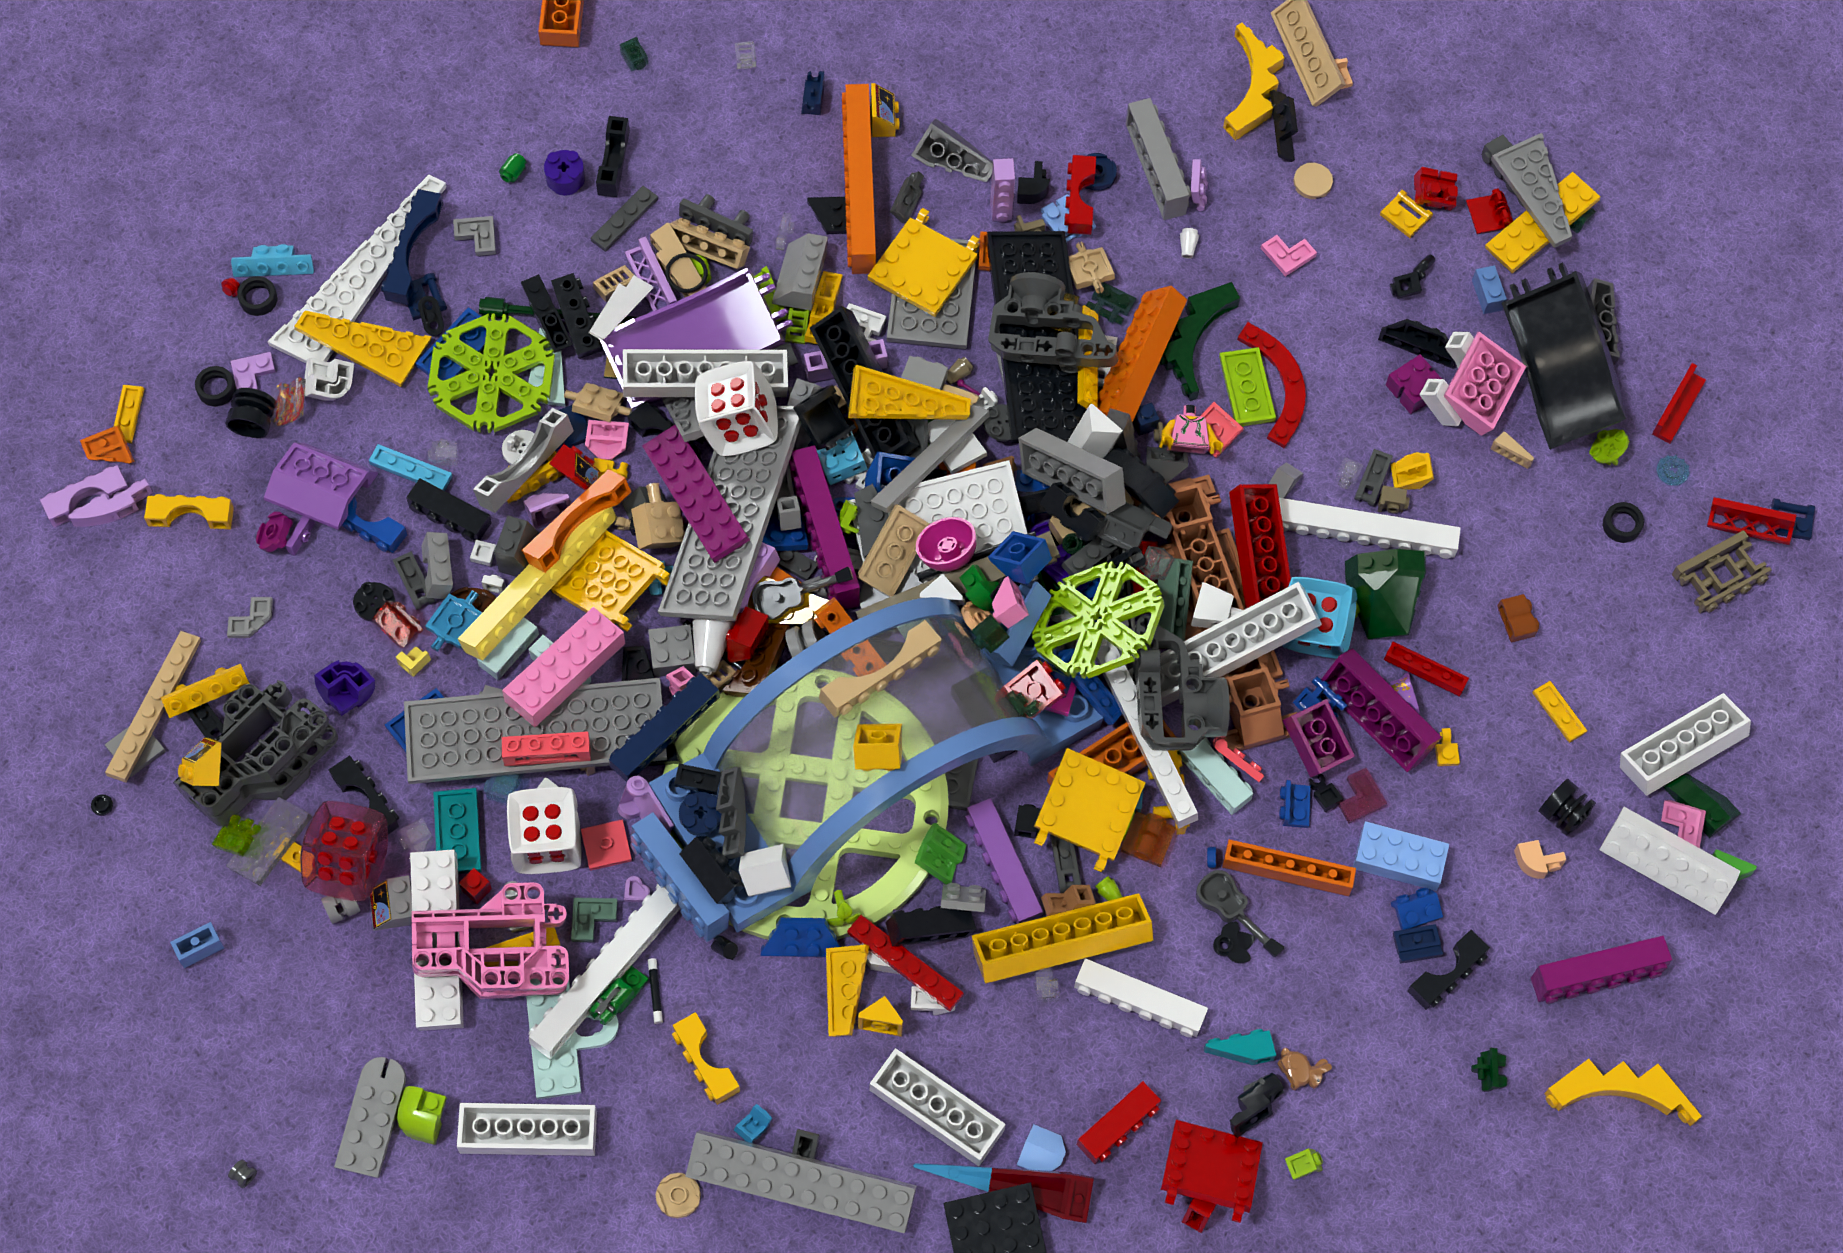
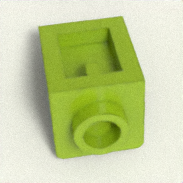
M846 499L838 515L841 529L847 534H851V532L858 534L859 529L850 524L857 516V506Z
M1308 1148L1285 1158L1293 1180L1313 1172L1323 1171L1321 1166L1323 1164L1322 1157L1314 1149Z

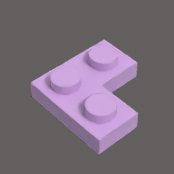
M271 352L231 361L236 389H258L256 377L275 372Z

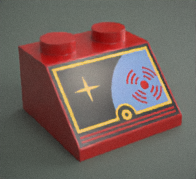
M563 444L549 464L586 491L599 479L600 471L593 466L595 462L586 455L584 457L581 456L583 452L575 446L569 448Z

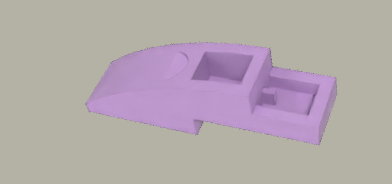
M143 479L133 483L125 491L116 493L109 500L105 494L93 498L90 503L73 510L68 517L74 527L106 524L138 511L136 503L153 492L147 481Z

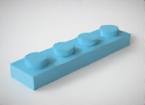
M377 444L369 459V464L413 482H417L421 478L443 491L446 490L453 477L451 472Z

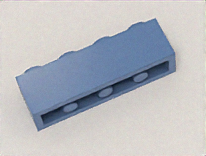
M1031 581L1028 585L1021 583L1019 586L1029 615L1009 629L1003 623H998L984 649L998 664L1013 667L1052 596L1036 581Z

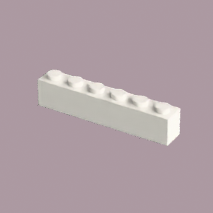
M1086 958L1074 986L1082 995L1089 996L1091 994L1098 997V1000L1102 1003H1114L1124 1012H1136L1140 1018L1151 1021V1019L1158 1021L1159 1025L1166 1029H1171L1172 1027L1178 1029L1186 1037H1197L1208 1010L1205 1006Z

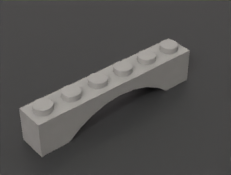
M552 408L539 421L536 432L522 455L508 468L493 475H486L476 485L473 491L481 507L495 513L574 432L568 414Z

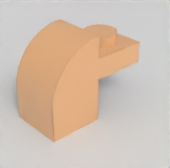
M1539 840L1520 843L1514 850L1521 870L1528 876L1537 879L1545 878L1548 870L1549 872L1560 870L1566 861L1564 852L1543 856Z

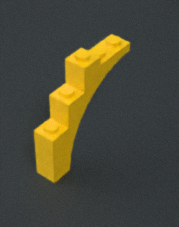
M1242 22L1236 26L1234 37L1241 44L1248 58L1251 69V85L1239 106L1225 117L1223 128L1235 141L1271 118L1273 107L1267 98L1270 97V91L1278 89L1279 82L1273 73L1280 70L1284 62V55L1280 50L1276 49L1273 45L1266 48L1265 44L1258 40L1252 30Z

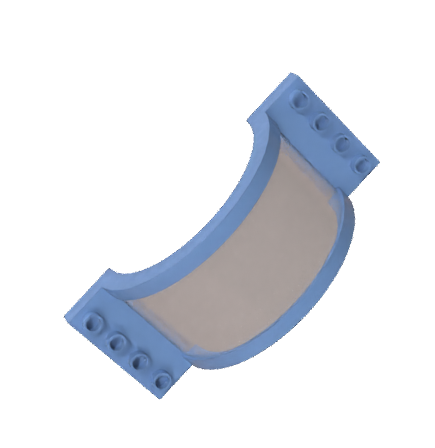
M928 597L905 601L873 612L836 630L800 652L758 684L719 724L709 739L704 752L684 763L685 765L718 772L737 766L740 767L746 805L744 853L781 844L785 846L791 887L751 897L748 896L744 887L728 904H724L729 911V921L738 933L809 893L823 867L851 837L887 808L931 780L972 760L1008 750H1018L1027 753L1028 763L1030 766H1033L1100 728L1103 716L1093 708L1076 687L1068 717L1043 710L1035 718H1027L1004 685L1026 669L1030 658L1040 657L1046 660L1036 651L1034 646L1036 643L1032 638V632L1013 667L998 664L984 651L990 639H984L975 634L965 623L959 607L949 599ZM926 620L942 639L939 652L931 658L928 656L923 659L917 668H910L905 671V674L900 679L890 681L882 691L872 693L870 698L864 703L854 705L852 710L846 715L840 714L834 718L819 699L821 688L838 677H860L884 668L901 651L908 631ZM1055 648L1054 651H1053V654H1054V655H1056V654L1058 653V651L1056 650V648ZM902 723V760L900 769L891 771L884 769H873L871 771L855 769L853 745L857 724ZM676 767L649 782V786L674 825L672 830L685 848L696 836L690 834L681 825L679 808L686 795L699 791L674 786L678 769ZM700 809L695 814L701 819L703 815H707V812ZM719 826L706 836L715 842L716 849L722 854L724 836L719 834ZM741 856L728 860L729 866L739 875Z

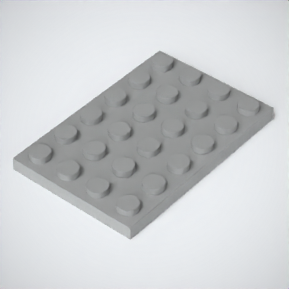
M951 239L964 247L967 246L969 241L961 239ZM976 261L936 317L892 294L887 342L966 349Z

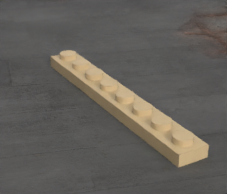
M180 631L106 769V776L127 782L165 711L160 697L175 691L201 642L200 637Z

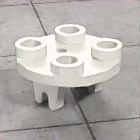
M519 430L506 437L503 441L502 453L507 463L512 465L522 455L535 433L528 430Z

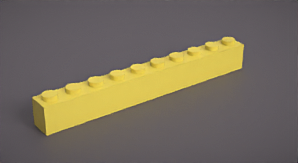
M613 508L604 509L582 522L566 540L561 551L560 560L546 573L529 564L458 638L465 653L483 661L613 524L617 517Z

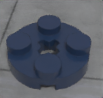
M1102 153L1088 154L1087 156H1096V169L1102 173L1099 175L1095 174L1094 184L1085 188L1095 191L1110 188L1116 179L1117 167L1115 162L1108 159L1107 155Z
M706 792L686 795L679 808L681 825L690 834L695 836L711 834L713 830L720 826L722 813L716 810L718 798ZM700 809L707 812V815H703L701 819L695 814Z

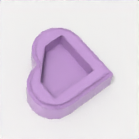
M629 877L625 883L624 901L643 902L645 897L650 894L649 888L642 884L639 877Z

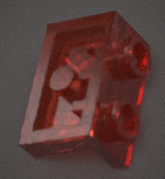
M387 601L371 620L397 646L403 648L415 633H421L423 628L419 625L420 621L405 612L406 607L398 601Z

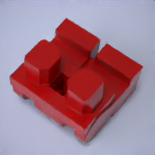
M1421 167L1414 175L1415 203L1419 205L1425 203L1426 206L1439 209L1444 206L1445 210L1451 211L1456 207V197L1458 196V187L1455 186L1457 174L1446 171L1438 173L1436 169Z

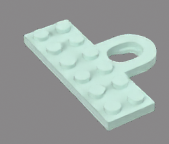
M560 978L553 979L555 984H563ZM538 979L530 980L533 985L541 984ZM568 981L567 988L565 990L567 992L570 989V981ZM561 994L526 996L529 1030L535 1024L539 1025L542 1022L545 1012L550 1007L554 1008ZM590 1014L587 1016V1018L601 1021L600 1015H598L596 1019H594ZM616 1015L610 1022L603 1025L600 1032H596L592 1036H580L574 1031L551 1059L531 1045L537 1100L581 1094L577 1051L600 1048L611 1043L616 1037L619 1028Z

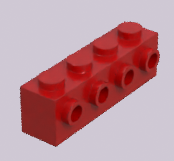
M1142 1081L1077 1140L1076 1145L1094 1164L1099 1160L1104 1162L1112 1154L1110 1150L1113 1147L1117 1146L1119 1148L1128 1139L1126 1136L1131 1131L1136 1133L1144 1125L1142 1122L1148 1116L1152 1118L1160 1111L1161 1099Z

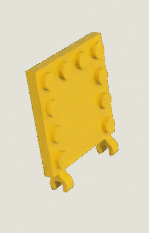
M922 208L916 220L909 218L867 278L870 282L936 317L976 261L977 253L975 251L980 245L978 243L980 239L973 235L966 247L954 242L924 225L929 219V216H927L929 211Z
M606 530L551 588V591L586 613L594 607L612 623H616L621 629L628 632L632 624L628 622L629 618L623 614L656 578L663 585L667 586L670 573L664 570L665 566L661 561Z
M1066 748L1034 824V827L1039 829L1034 843L1042 846L1048 833L1099 855L1094 870L1102 872L1107 860L1114 861L1146 782Z

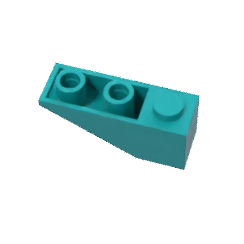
M1263 1029L1253 1030L1250 1034L1244 1036L1241 1033L1229 1036V1039L1225 1040L1214 1038L1208 1040L1203 1049L1205 1053L1250 1065L1271 1062L1276 1057L1270 1030L1263 1031Z

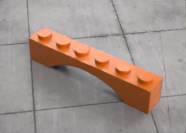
M608 469L522 549L528 563L546 573L560 560L561 551L566 540L582 522L604 509L618 505L632 492L625 477Z

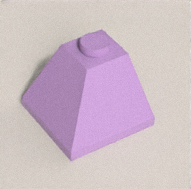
M542 493L540 495H532L527 500H524L525 510L535 529L550 524L571 505L568 494Z

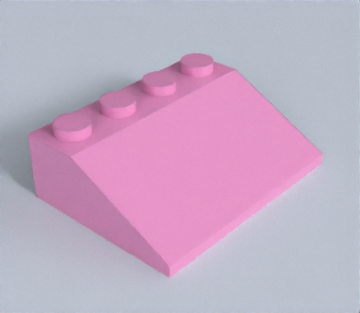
M1478 332L1447 388L1444 397L1462 421L1482 436L1493 430L1526 365L1481 332Z

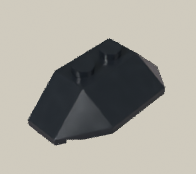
M1405 319L1382 327L1378 340L1416 355L1421 354L1426 359L1452 369L1455 365L1454 359L1445 348L1449 339L1446 333L1441 332L1437 328H1430L1419 321Z

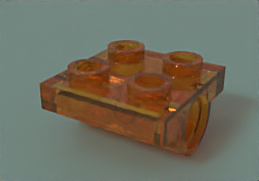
M1136 811L1120 852L1161 867L1176 827L1167 824V821L1157 814L1148 813L1144 815Z

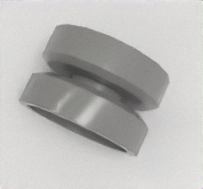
M814 619L804 622L802 629L795 626L785 632L786 642L792 658L826 637L824 630L818 626Z

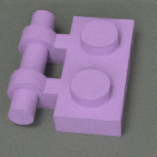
M1195 159L1192 163L1191 195L1193 204H1197V210L1203 211L1207 204V196L1205 195V191L1208 189L1206 168L1202 167L1201 159Z

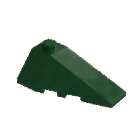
M1687 773L1663 786L1676 802L1706 811L1703 832L1708 838H1711L1741 814L1727 797Z

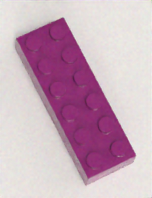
M1353 648L1338 656L1321 679L1330 685L1329 688L1333 692L1343 697V701L1348 705L1345 711L1406 772L1418 766L1442 738Z
M1663 935L1540 965L1531 976V981L1538 1002L1545 1001L1546 1004H1551L1558 1001L1560 997L1566 996L1567 999L1579 996V993L1584 991L1591 994L1598 992L1601 987L1608 986V989L1616 988L1621 985V982L1625 981L1632 984L1642 980V977L1649 976L1650 979L1657 978L1667 969V966L1672 961V957Z

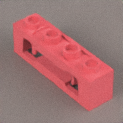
M589 732L502 737V759L504 766L591 761Z

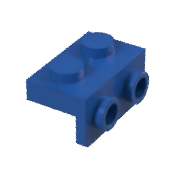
M1420 888L1412 895L1404 894L1397 896L1396 900L1390 902L1391 906L1396 910L1402 930L1443 917L1437 892L1428 888Z

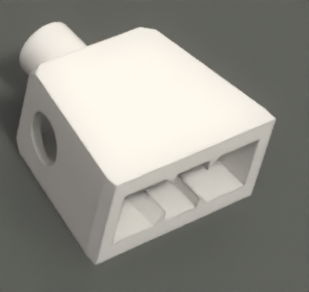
M1203 582L1191 626L1211 628L1243 610L1231 607L1234 598L1232 594Z

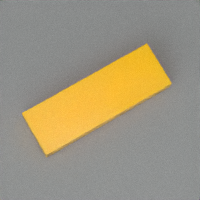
M123 385L114 426L120 425L127 443L133 442L144 393V387Z
M1551 681L1533 690V695L1569 743L1587 732V729Z

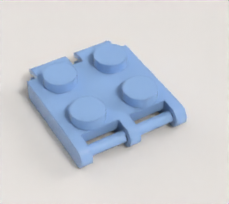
M1068 194L1056 200L1057 207L1052 202L1041 208L1043 213L1041 218L1051 231H1065V236L1070 234L1068 233V226L1064 225L1065 213L1069 214V208H1065L1066 196H1069ZM1094 221L1092 224V230L1096 228V224L1094 223ZM1072 234L1066 238V243L1067 241L1075 237L1079 238L1081 234Z

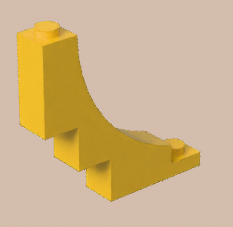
M1587 1059L1544 1093L1547 1103L1558 1111L1585 1098L1612 1095L1641 1101L1658 1109L1665 1115L1670 1114L1676 1109L1680 1120L1688 1123L1689 1126H1692L1702 1117L1659 1064H1656L1637 1078L1627 1064L1622 1061L1603 1076L1592 1061Z

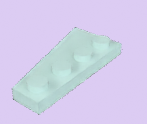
M540 328V329H539V334L542 335V336H544V334H543V332H542V330H541V328ZM551 347L545 349V351L552 350ZM560 350L554 353L555 364L550 399L547 398V404L566 407L562 352ZM543 364L531 368L529 384L535 387L542 385L545 369Z

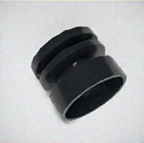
M236 389L231 401L232 408L228 411L226 418V427L241 436L251 438L266 437L271 424L270 418L273 416V410L276 406L275 399L258 389Z
M1566 779L1538 810L1549 821L1556 816L1560 817L1556 823L1558 829L1564 823H1567L1562 831L1566 836L1585 822L1596 804L1591 799L1583 805V802L1588 797L1586 794L1576 799L1574 796L1579 788L1569 779Z

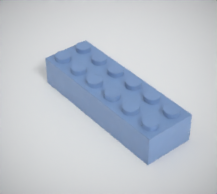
M652 812L632 825L630 835L632 850L636 855H641L647 870L654 872L659 886L667 889L670 900L673 904L679 905L685 920L692 922L699 938L703 937L708 942L728 929V909L724 904H716L679 855L682 849L656 815Z

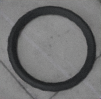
M682 253L669 261L666 266L665 276L673 289L683 293H691L699 290L705 284L708 270L704 261L697 255ZM690 257L702 265L704 271L703 279L694 288H680L672 282L669 272L670 267L679 258Z

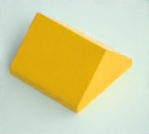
M886 996L859 1013L858 1029L902 1037L903 1020Z

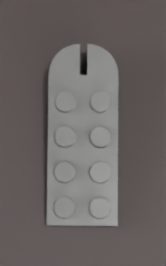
M377 1057L367 1062L363 1067L335 1162V1168L379 1178L406 1084L405 1070L395 1060L390 1059L389 1061L385 1057ZM388 1065L385 1078H381L384 1067Z

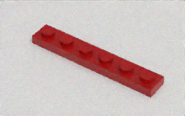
M860 915L847 930L848 935L861 945H869V951L949 1012L964 996L960 989L903 946L892 947L889 935L864 916Z

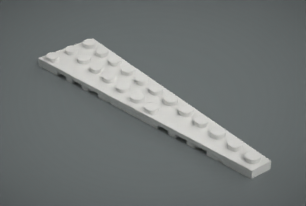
M428 175L411 192L410 196L400 204L394 214L391 213L387 217V221L374 231L368 241L365 240L331 275L330 279L320 287L314 297L311 296L306 301L307 304L293 315L287 325L284 324L268 341L269 346L304 363L309 358L327 362L334 351L294 330L295 324L304 311L325 314L341 320L342 318L349 319L351 322H354L386 276L389 263L393 262V251L395 246L399 245V234L401 229L405 227L407 212L410 213L412 197L416 196L418 189L442 194L447 187L446 182Z

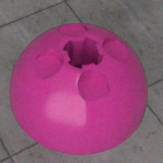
M947 517L939 519L928 525L919 534L916 541V552L921 561L933 570L941 572L958 570L970 561L977 545L975 529L969 521L963 518Z

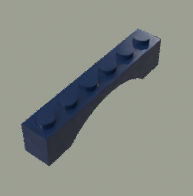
M418 189L416 196L412 197L410 213L407 212L405 227L401 229L399 234V245L394 248L393 262L389 263L387 279L383 281L381 291L384 293L386 301L409 305L414 291V284L409 274L410 253L421 233L438 221L443 207L440 193Z

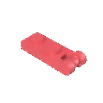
M1224 738L1213 739V746L1218 752L1258 782L1262 780L1264 775L1261 772V766L1254 761L1249 763L1243 759L1246 755L1237 748L1234 750L1230 749Z

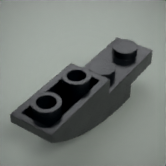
M538 274L521 281V286L527 296L532 312L554 353L572 346L573 343L540 275Z

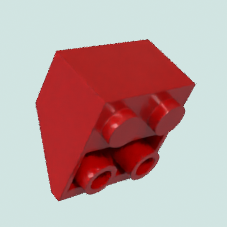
M745 607L742 613H738L734 628L728 630L725 638L729 662L751 659L769 627V615L749 607Z

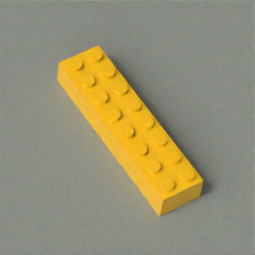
M1139 893L971 935L974 955L985 983L1154 941L1152 921Z

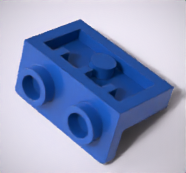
M1286 780L1285 785L1281 786L1280 799H1284V804L1280 806L1279 819H1283V826L1309 828L1311 786L1291 784V780Z

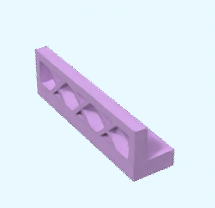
M647 238L638 239L639 247L626 251L625 255L636 277L648 284L659 287L657 295L648 293L645 296L652 311L657 310L655 307L657 300L664 301L667 305L677 302ZM642 252L644 258L639 263L633 261L631 256ZM642 268L651 271L649 279L640 276Z

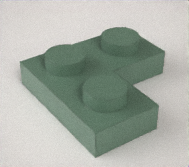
M574 898L571 941L594 942L595 922H617V898Z

